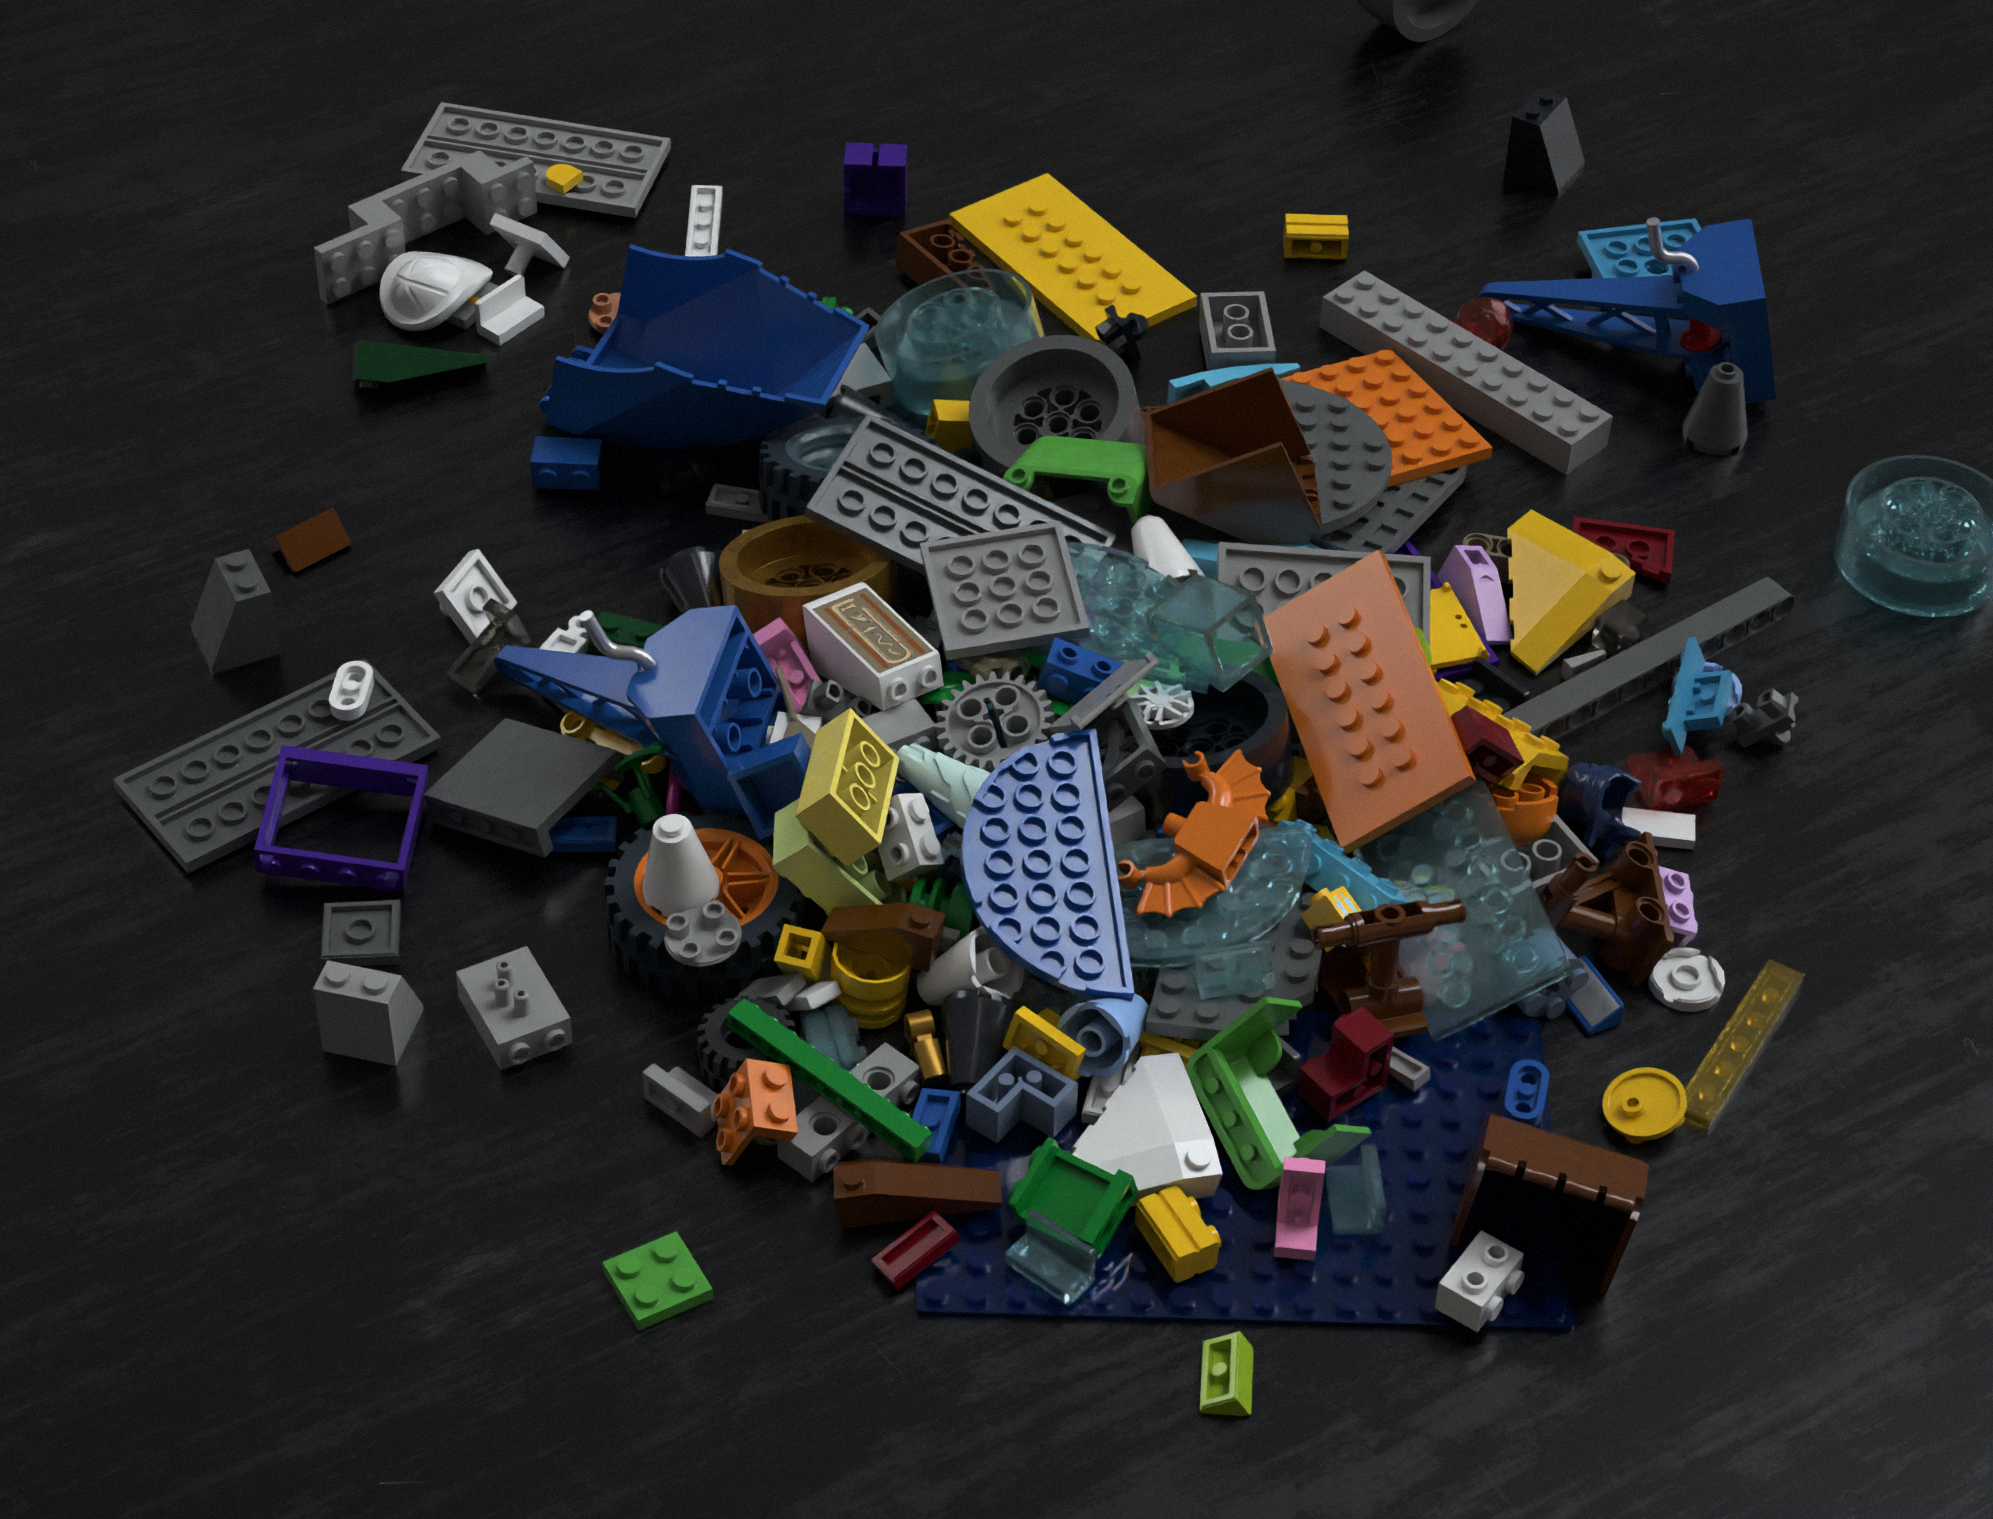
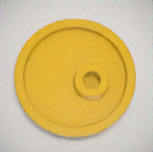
M1651 1067L1636 1068L1622 1073L1609 1084L1603 1096V1112L1607 1122L1614 1130L1625 1136L1628 1142L1639 1144L1645 1140L1663 1137L1674 1129L1679 1128L1684 1123L1687 1096L1681 1082L1669 1072Z

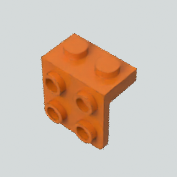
M746 1058L737 1072L731 1075L728 1084L722 1092L716 1095L713 1102V1115L717 1118L718 1123L716 1147L721 1152L723 1165L732 1166L754 1136L792 1141L798 1134L790 1065Z

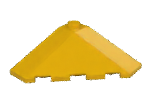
M1531 509L1507 529V543L1512 544V557L1508 558V584H1513V598H1509V625H1514V639L1510 640V655L1536 676L1631 596L1636 573L1611 552Z

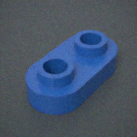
M1527 1059L1518 1061L1511 1067L1503 1106V1117L1531 1126H1537L1540 1123L1550 1077L1547 1068L1543 1064Z

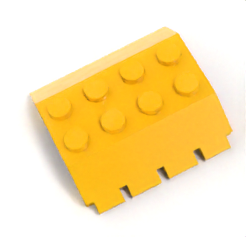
M1442 678L1439 682H1436L1450 717L1468 705L1509 731L1525 763L1499 782V785L1504 783V787L1518 791L1528 772L1551 781L1558 787L1561 778L1567 772L1569 757L1558 751L1560 748L1558 743L1543 735L1538 738L1529 733L1532 728L1531 726L1515 717H1512L1511 720L1501 715L1503 709L1489 700L1484 699L1481 702L1474 698L1475 691L1470 687L1457 681L1453 684Z

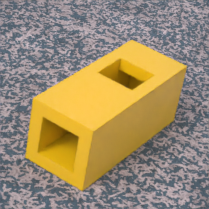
M784 924L774 961L783 974L800 972L806 982L829 981L833 950L821 932Z

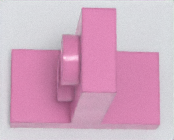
M779 617L754 633L753 636L775 675V667H782L794 709L797 714H804L801 711L808 694L807 684L812 679L823 682L808 659V652L802 642Z
M1284 1157L1282 1180L1279 1186L1274 1257L1315 1261L1317 1229L1326 1161Z

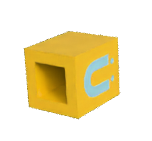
M1343 885L1331 892L1327 887L1317 892L1308 900L1311 907L1300 916L1311 930L1313 925L1343 921L1344 917L1349 913L1362 910ZM1340 945L1327 947L1324 950L1329 952Z

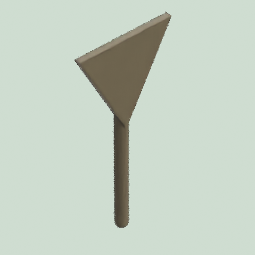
M776 666L775 672L790 718L783 739L802 732L812 751L816 734L797 719L782 667Z

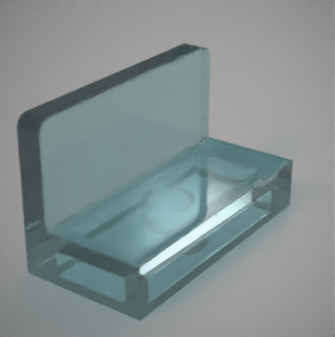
M1360 1145L1357 1165L1329 1166L1325 1171L1332 1227L1335 1234L1382 1233L1386 1206L1376 1145Z
M1032 1209L1027 1214L1026 1233L1005 1253V1263L1069 1306L1094 1282L1096 1250L1035 1209Z

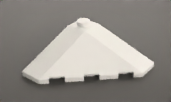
M1179 1052L1140 1057L1132 1068L1133 1074L1124 1086L1119 1085L1102 1108L1103 1114L1094 1126L1089 1125L1074 1144L1072 1155L1114 1175L1118 1169L1133 1175L1139 1192L1131 1206H1136L1139 1199L1153 1193L1157 1195L1161 1190L1173 1185L1179 1186L1186 1197L1192 1196L1195 1199L1214 1196L1222 1177V1170L1213 1136Z

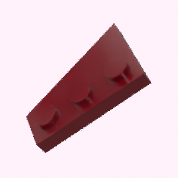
M1574 516L1572 532L1611 553L1624 556L1629 561V568L1634 572L1667 584L1670 583L1675 530Z

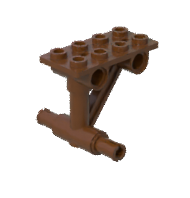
M1645 831L1636 842H1629L1606 873L1588 881L1586 880L1597 869V866H1595L1596 862L1586 853H1577L1567 869L1562 873L1554 875L1542 893H1538L1535 896L1530 909L1516 926V937L1506 947L1503 954L1521 937L1527 942L1536 937L1533 933L1536 930L1548 929L1555 932L1560 927L1602 939L1604 944L1599 952L1602 960L1611 968L1626 972L1629 986L1638 988L1645 978L1652 974L1656 964L1665 953L1671 950L1674 943V934L1671 931L1668 916V905L1665 901L1662 886L1663 879L1660 876L1657 862V850L1654 847L1652 833ZM1593 904L1598 910L1587 908V906Z
M1456 898L1451 901L1429 904L1424 900L1397 905L1390 903L1382 904L1375 909L1349 913L1344 917L1343 921L1313 925L1311 936L1317 950L1340 945L1329 952L1324 950L1318 977L1320 985L1339 1016L1350 1014L1363 1006L1394 1034V1038L1428 1032L1429 1023L1422 1013L1423 994L1418 979L1415 976L1400 978L1397 974L1401 940L1428 935L1434 930V927L1464 923L1466 920L1464 903L1461 902L1460 898Z

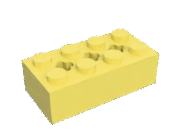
M851 708L817 730L795 814L800 825L806 831H811L823 843L826 851L831 856L837 857L846 867L881 845L900 759Z

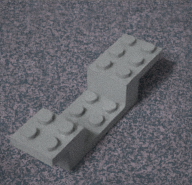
M479 150L349 205L351 232L314 247L320 298L328 305L380 282L387 266L398 256L406 253L405 243L465 217L487 235L496 231L489 224L495 213L514 221H519L537 213L534 162L526 156L500 167Z

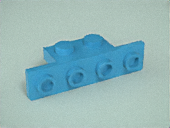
M1696 637L1688 638L1685 651L1681 652V666L1679 674H1676L1674 678L1675 689L1673 697L1669 698L1668 701L1669 712L1667 720L1662 723L1663 738L1665 742L1670 743L1675 756L1682 755L1688 731L1722 727L1733 684L1730 670L1703 673L1705 659Z

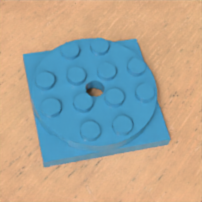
M1693 218L1660 222L1663 248L1666 251H1676L1701 230L1697 220ZM1647 224L1578 231L1577 243L1592 269V279L1673 275L1671 264L1659 262L1653 257L1649 247ZM1625 311L1630 315L1654 317V312L1650 311ZM1668 313L1669 319H1689L1688 316L1683 314Z

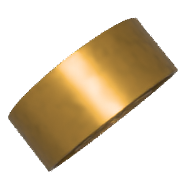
M804 515L775 520L746 531L731 541L720 555L719 570L724 606L736 605L752 634L780 617L802 642L808 652V659H810L802 605L863 582L896 613L901 615L897 562Z

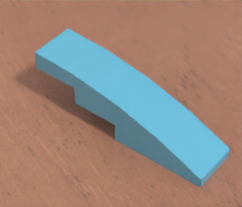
M1297 363L1245 365L1199 372L1169 380L1167 404L1270 367L1273 368L1278 378L1300 372L1301 367Z

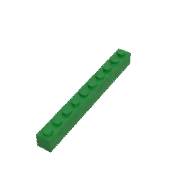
M744 998L728 1012L727 1027L776 1063L790 1065L791 1074L911 1161L916 1163L931 1148L932 1133L925 1125H920L907 1112L901 1111L892 1105L889 1099L881 1097L868 1084L860 1082L850 1071L838 1066L832 1058L824 1056L817 1051L811 1043L803 1041L793 1030H788L775 1017L763 1012L757 1004L751 1003Z

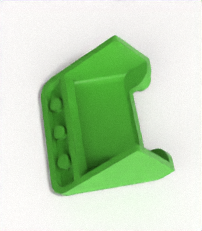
M1043 436L1036 439L1003 476V480L1026 491L1031 488L1035 475L1108 482L1107 492L1110 501L1116 506L1127 508L1133 526L1138 519L1148 515L1153 499L1149 489L1146 444Z

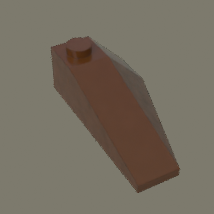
M884 1156L840 1161L834 1166V1200L843 1229L922 1219L933 1210L940 1216L1003 1208L1000 1171L923 1161L914 1163L907 1159Z

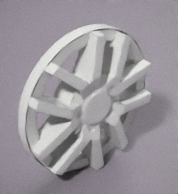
M1154 681L1153 686L1139 685V690L1129 696L1132 701L1141 707L1145 715L1143 719L1148 729L1162 730L1179 726L1185 723L1194 712L1192 693L1190 690H1183L1182 684L1175 686L1160 685L1159 681Z

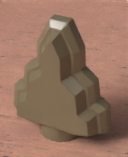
M1016 650L954 659L956 664L969 671L970 677L975 680L977 674L984 681L989 680L991 671L995 672L997 679H1002L1005 672L1008 671L1011 680L1014 681L1020 675L1025 677L1031 668L1027 654Z

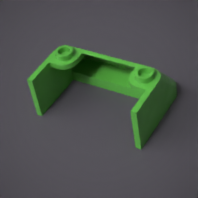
M1263 997L1195 1051L1187 1062L1186 1072L1197 1097L1242 1182L1253 1190H1269L1280 1186L1284 1157L1326 1161V1169L1372 1134L1368 1127L1334 1124L1326 1131L1311 1130L1303 1136H1299L1266 1075L1279 1063L1282 1056V1044L1275 1029L1303 1008L1301 1003L1295 1000Z

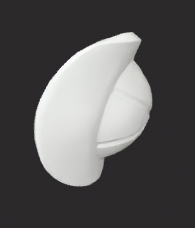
M416 251L403 253L387 266L382 276L379 295L380 305L386 318L396 327L412 332L429 330L443 323L469 298L482 289L491 279L493 272L481 263L458 256Z

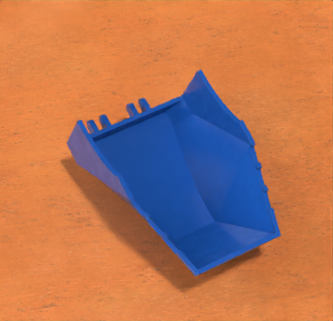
M631 244L628 248L616 317L595 349L577 345L571 353L572 358L569 357L567 359L557 356L554 364L552 384L546 391L547 396H544L538 405L540 411L547 415L546 424L582 438L602 439L603 443L644 449L680 450L691 446L694 447L704 442L709 443L711 447H718L750 441L774 432L784 425L788 426L824 410L866 336L870 325L839 307H836L834 310L816 300L817 294L812 291L808 294L800 291L789 284L790 279L783 275L778 278L763 269V263L759 260L727 249L725 254L713 256H680L651 251Z

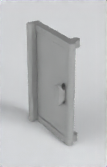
M1149 652L1144 656V659L1127 661L1048 728L1053 735L1073 730H1082L1109 706L1114 710L1126 701L1129 696L1124 693L1159 665L1160 660L1152 652Z

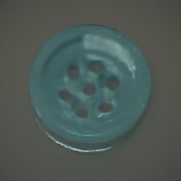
M998 269L966 270L930 280L897 299L881 316L875 330V340L887 374L892 381V388L896 399L908 410L923 415L930 414L933 399L970 401L978 379L994 360L1021 343L1046 336L1028 283L1014 273Z
M1928 455L1894 456L1866 466L1850 482L1834 543V558L1840 573L1856 591L1869 600L1893 611L1913 616L1950 617L1968 613L1985 605L1993 598V480L1968 465Z

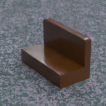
M332 507L269 539L265 543L271 554L280 550L291 571L296 573L349 546L351 540Z

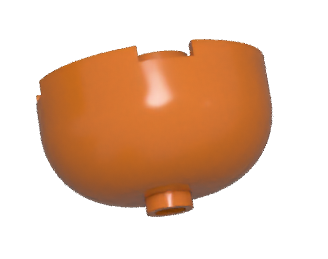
M1528 772L1519 790H1510L1503 786L1504 783L1496 785L1475 773L1474 776L1477 782L1446 799L1449 819L1454 821L1456 830L1467 839L1482 844L1495 838L1510 839L1513 846L1524 847L1542 839L1549 831L1551 822L1557 812L1558 787L1551 781Z

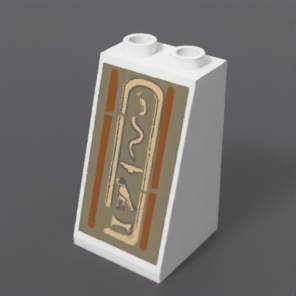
M860 582L802 605L810 662L816 672L826 679L837 682L842 688L858 697H864L871 701L872 705L883 711L944 686L940 653L867 584Z

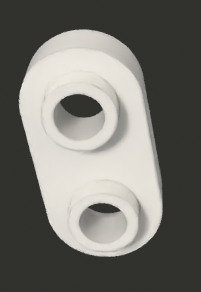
M350 661L338 669L329 696L331 713L337 719L350 721L361 717L365 713L374 686L373 669L368 663Z

